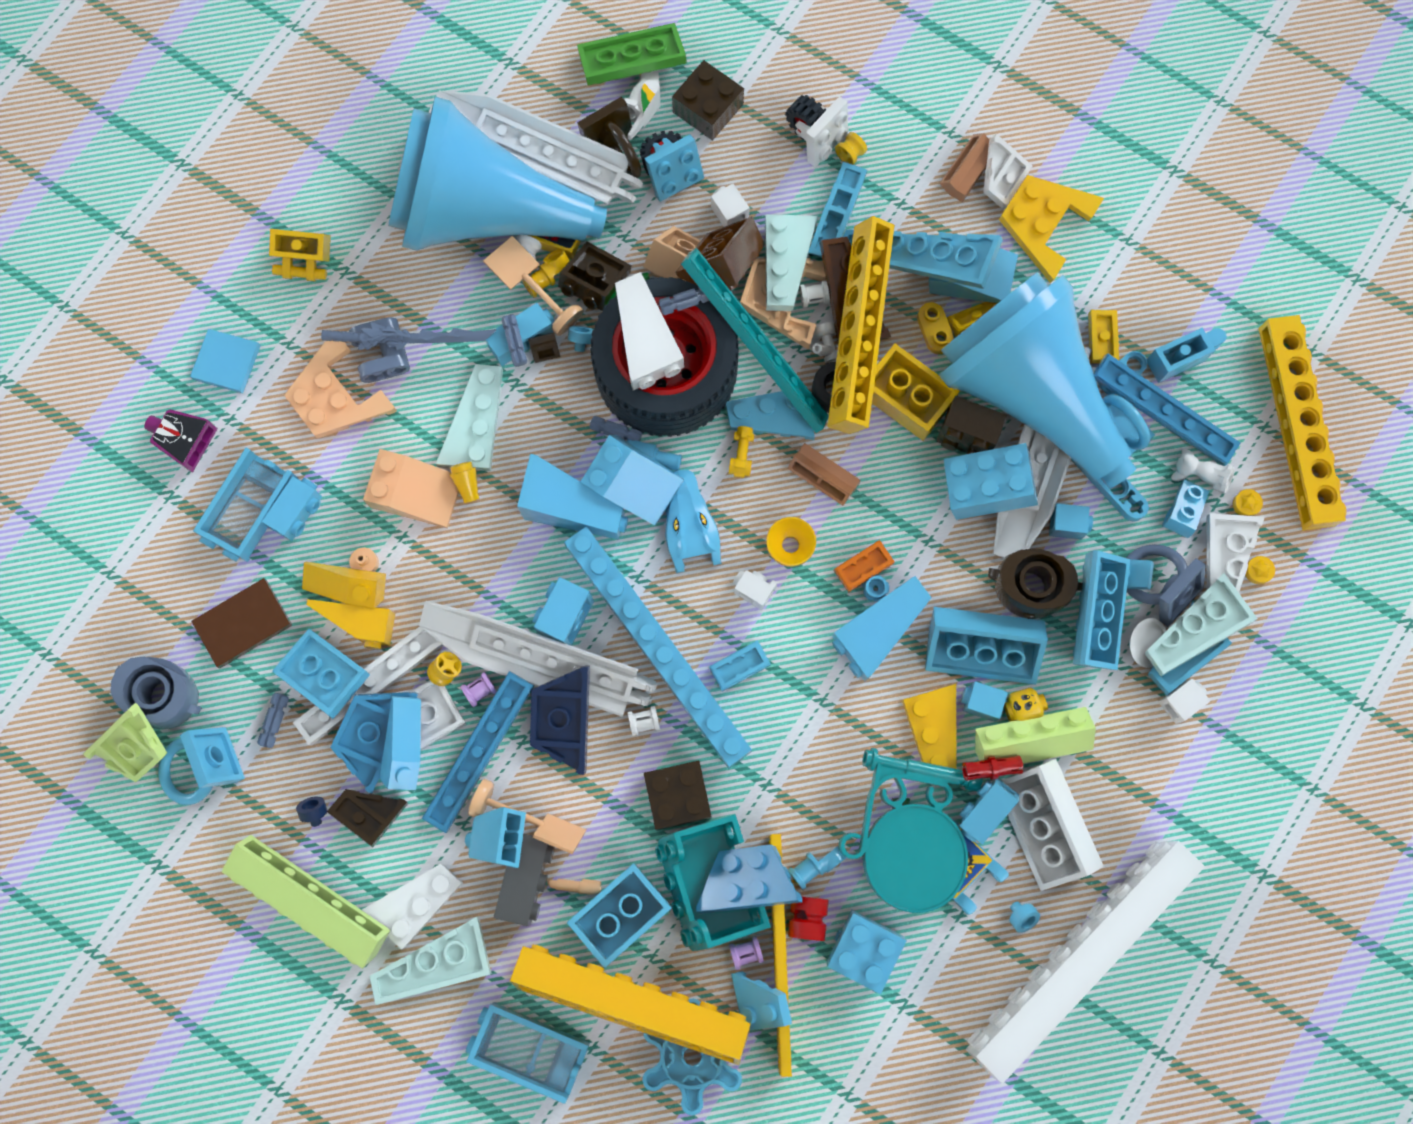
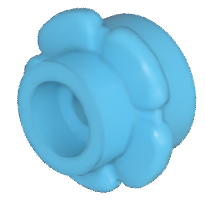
M880 575L869 578L862 585L864 596L868 600L873 599L876 602L884 598L890 590L888 582ZM874 586L878 587L877 591L873 590Z

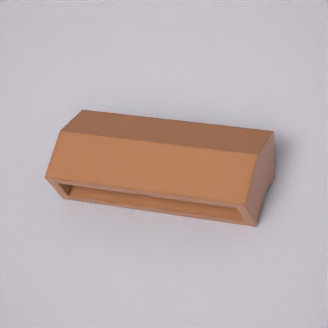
M984 133L973 134L940 182V185L950 196L962 203L986 169L989 139Z
M806 443L803 444L793 457L787 468L842 506L848 501L861 481Z

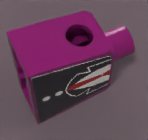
M171 409L166 411L162 419L153 415L149 416L144 425L145 430L153 433L150 443L190 472H194L218 429L207 419Z

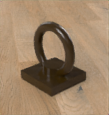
M622 96L577 122L580 135L625 154L628 160L626 173L636 178L641 176L639 159L628 140L632 124L628 105Z

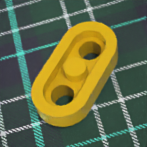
M929 302L921 306L917 315V321L927 348L932 353L940 355L943 354L941 349L950 343L954 336L944 309L937 303ZM934 312L936 317H929L927 313ZM936 336H943L945 341L937 340Z

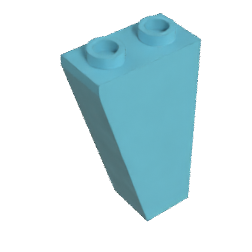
M914 576L834 632L832 644L841 656L845 654L851 663L848 666L857 678L862 677L866 681L871 677L931 600V596L916 576Z

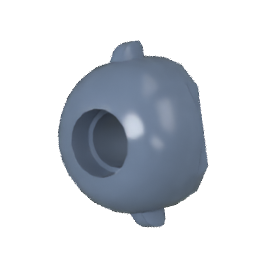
M135 657L118 665L114 672L110 689L114 702L124 713L133 704H138L153 729H172L186 722L192 714H199L202 707L197 705L199 691L194 680L186 670L173 662L154 657ZM163 682L165 685L164 696L159 702L152 704L151 696L153 690L158 684Z

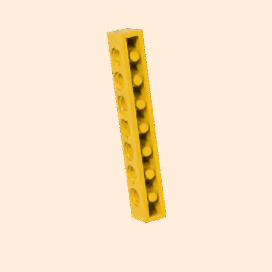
M871 216L854 226L827 425L829 428L847 434L869 428L895 226L875 216Z
M1300 315L1268 318L1258 329L1302 530L1335 527L1346 521L1347 510L1341 500V483L1334 469L1335 456L1329 447V430L1327 425L1324 424L1322 416L1323 403L1318 398L1316 389L1317 377L1313 374L1311 367L1312 355L1306 345V328L1301 322ZM1283 343L1288 344L1291 350L1287 349ZM1289 367L1295 370L1296 375L1290 372ZM1294 392L1298 393L1302 400L1297 399ZM1300 418L1306 420L1308 426L1302 424ZM1306 443L1312 446L1313 452L1308 450ZM1312 469L1318 472L1319 478L1313 475ZM1317 494L1323 497L1325 504L1318 500Z

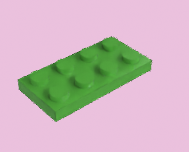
M675 23L577 44L588 86L687 63L686 53Z

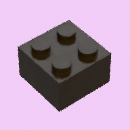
M705 60L699 64L672 96L673 113L712 141L744 105V88Z
M955 396L946 413L936 442L941 443V446L945 449L952 451L957 449L966 454L992 450L998 442L1007 415Z
M699 760L643 773L656 831L712 818Z

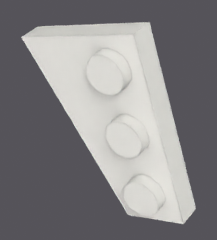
M1214 513L1206 516L1207 589L1224 573L1236 590L1240 591L1248 568L1247 563L1251 551L1255 547L1256 537L1265 517Z

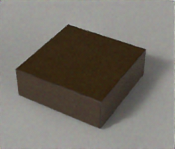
M554 333L528 339L535 363L561 357Z

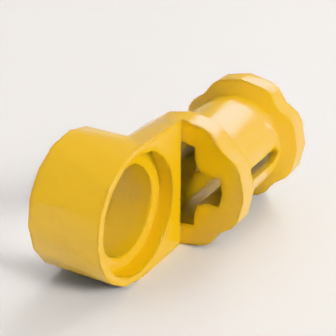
M557 249L549 253L544 258V263L539 266V270L530 275L542 290L549 285L553 286L556 284L553 277L560 273L570 261L563 249ZM523 279L522 283L533 298H536L538 296L537 293Z

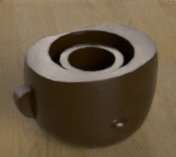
M1043 549L1018 550L1006 556L998 569L989 568L988 577L995 581V591L1003 606L1013 614L1027 619L1042 618L1058 612L1069 605L1076 592L1081 591L1083 583L1078 582L1077 571L1070 561L1064 556L1056 555ZM1026 573L1036 574L1044 584L1043 593H1035L1027 588L1024 580Z

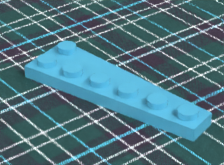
M845 230L843 237H848L852 246L854 230ZM894 231L889 268L984 289L1003 240L1000 235L988 234L953 236L952 233L927 235L926 232L902 234L901 231Z

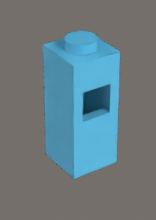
M538 303L515 316L524 351L530 349L528 339L554 333L552 330V323L555 321L547 308L542 310ZM503 324L496 328V331L485 340L488 348L501 366L512 360Z

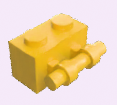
M270 229L269 256L282 257V265H272V274L280 275L284 279L301 277L306 278L307 281L314 282L316 279L326 280L327 270L317 269L316 263L317 261H330L331 235ZM293 258L306 259V267L293 266Z

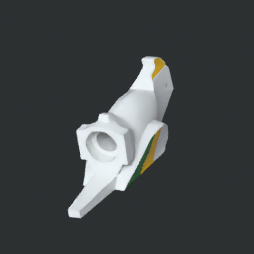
M658 70L636 75L639 76V82L633 87L629 99L624 98L628 105L631 122L634 123L628 134L629 140H632L642 127L645 128L661 106Z

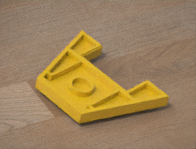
M1027 175L998 220L1049 283H1051L1067 260L1045 245L1068 208L1085 220L1090 221L1104 198Z

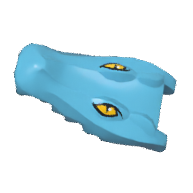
M690 470L674 471L684 481L666 508L665 538L676 573L685 572V565L682 559L711 553L713 565L722 564L718 527L699 491L694 473Z

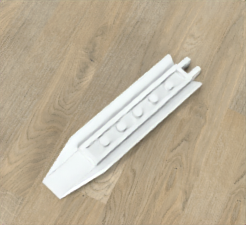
M439 91L436 96L450 100L484 134L535 171L603 203L608 204L615 196L623 201L634 203L636 197L631 192L619 188L620 184L623 181L637 189H640L643 185L641 180L626 173L628 160L625 154L494 96L452 91Z
M1085 347L1087 356L1089 358L1091 349ZM1091 367L1093 373L1097 367ZM1027 425L1023 427L1018 444L1026 443L1031 456L1038 505L998 512L993 555L1002 558L1018 550H1025L1031 547L1053 514L1071 461V457L1047 437Z
M429 601L424 603L419 626L464 662L504 676L511 671L535 687L585 665H590V706L623 717L628 701L640 704L641 706H648L652 702L651 695L640 690H632L635 687L652 692L657 687L654 679L643 675L637 676L638 669L475 612Z

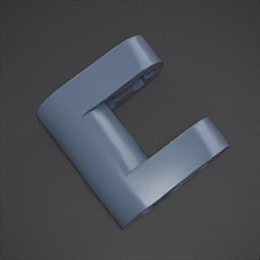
M393 317L372 321L386 327L390 325L400 330L398 320ZM371 322L354 326L349 331L362 332L361 328H371ZM351 342V344L355 347H359L360 343ZM379 343L382 358L367 361L358 366L361 382L372 383L407 373L410 370L405 347L397 351L396 347L389 348L385 343Z

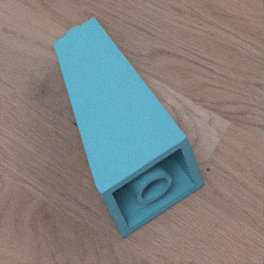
M530 454L517 504L524 520L580 531L587 526L594 535L619 540L620 532L625 533L628 523V517L624 516V509L621 506L604 498L579 480L539 456Z

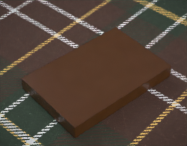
M265 578L191 621L216 667L219 669L293 626Z

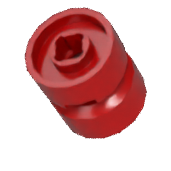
M802 896V902L791 903L790 912L794 914V918L789 920L788 937L825 941L826 924L823 922V918L828 914L829 899Z

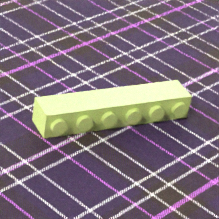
M252 835L235 844L221 871L230 877L234 883L243 886L253 893L257 899L263 900L275 908L279 914L288 917L304 931L311 933L323 941L327 947L336 950L346 957L350 963L358 965L362 969L376 957L390 932V929Z

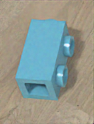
M292 476L262 520V523L288 540L293 541L295 537H298L303 532L305 522L310 514H314L320 506L322 496L316 491L318 486L306 478L300 481Z
M999 778L994 779L992 783L987 780L977 792L980 795L974 804L968 802L959 814L962 817L960 821L961 832L973 842L977 840L982 845L1019 802V794Z

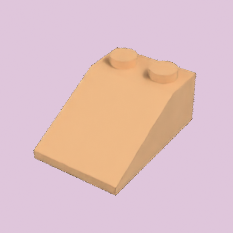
M379 449L363 501L372 509L448 528L459 491L449 475L451 472L406 455Z

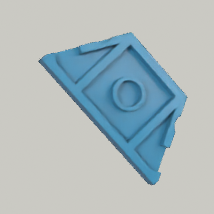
M417 692L355 694L330 748L338 758L344 761L349 771L353 775L355 774L368 793H373L380 777L392 696L417 698L419 694Z
M769 844L718 852L696 906V912L703 914L802 902V896L795 890L790 880L792 877L787 868L783 866L782 858L775 846Z

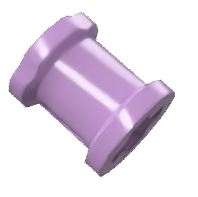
M483 672L480 678L470 684L460 686L472 707L477 706V702L484 697L497 692L486 672Z
M757 936L752 937V941L736 946L733 943L729 944L736 970H739L742 965L755 961L759 963L764 962Z

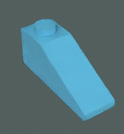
M392 696L379 777L387 789L416 790L420 767V698Z

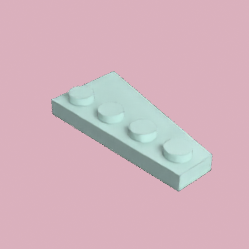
M766 214L767 311H793L818 216Z
M475 364L437 459V467L450 468L451 466L471 461L472 466L476 467V470L491 471L503 376L502 366Z
M1223 573L1145 652V655L1159 675L1163 676L1252 624L1258 618Z
M479 916L370 975L375 1005L492 974Z

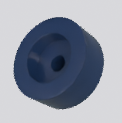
M319 796L307 798L296 807L300 821L310 822L312 827L319 826L322 823L321 818L328 811L324 799Z

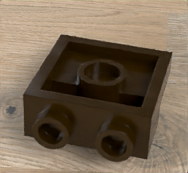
M587 241L561 270L558 287L565 296H576L583 300L587 308L592 310L598 308L603 311V307L616 290L615 283L625 279L630 274L632 265Z

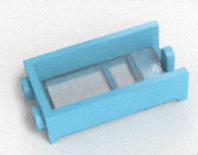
M245 448L193 530L201 536L199 542L212 549L216 545L223 548L222 554L235 562L239 558L249 562L250 555L268 528L262 523V520L292 476L298 480L300 479L291 471H284L272 461L264 460L250 449Z
M496 1002L490 1004L489 1008L484 1007L477 1024L481 1025L477 1037L472 1035L465 1051L469 1054L466 1062L565 1104L590 1042L508 1009Z

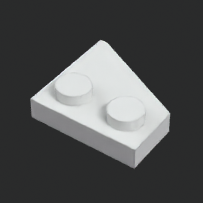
M997 134L989 140L983 193L998 206L1004 208L1007 207L1018 187L1032 168V165Z

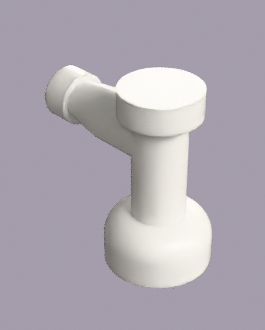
M832 322L816 326L814 332L817 338L822 339L823 345L819 343L814 344L812 351L815 354L826 356L824 357L825 364L836 362L837 358L832 339L836 329Z

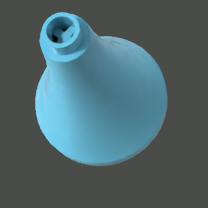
M435 96L431 113L413 109L388 224L390 227L405 230L402 247L419 251L430 246L464 239L512 235L561 237L584 241L586 236L598 239L601 237L607 208L595 205V198L573 190L535 171L484 134L450 100Z
M1036 272L941 349L943 354L952 363L939 374L940 378L949 388L963 391L996 406L1047 437L1095 481L1102 479L1107 487L1111 489L1128 478L1137 469L1128 458L1131 456L1132 451L1119 432L1100 395L1081 338L1074 304L1073 286L1064 275L1048 285L1041 275Z

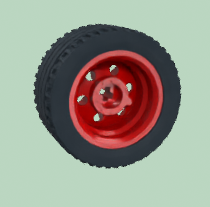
M659 277L645 280L660 312V299L666 297L671 299L674 298L673 295L693 288L698 290L699 287L681 278ZM617 294L603 307V312L598 315V320L594 324L595 329L592 331L591 361L600 395L605 401L607 408H610V412L615 414L619 421L622 420L626 426L630 425L633 429L642 433H649L651 436L658 435V437H662V435L672 437L675 435L680 436L683 433L688 434L693 430H698L701 426H706L709 421L711 422L716 415L718 416L721 413V409L725 408L736 384L739 356L738 335L711 301L704 303L699 301L698 305L680 311L674 309L673 313L667 315L662 314L669 330L675 333L672 336L684 358V368L673 377L666 378L664 376L656 380L655 384L646 389L638 388L636 390H633L630 381ZM691 345L696 349L694 353L687 352ZM682 375H690L691 378L684 379ZM662 379L666 381V387H657L662 382Z

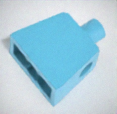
M500 807L476 816L473 820L472 832H469L465 837V844L469 848V858L519 868L526 813Z

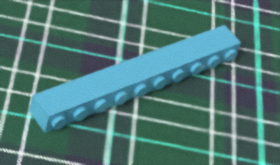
M587 526L566 540L564 544L568 552L727 768L730 769L749 755L752 751L751 747Z

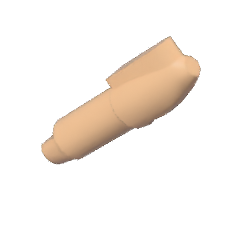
M558 878V880H549L547 882L550 888L585 895L599 894L602 890V882L598 880L582 879L581 881Z

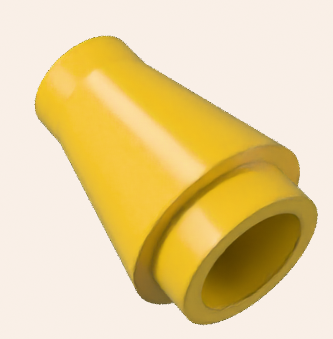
M468 461L451 466L452 473L449 475L461 494L463 502L468 503L480 499L476 467L472 466V462Z

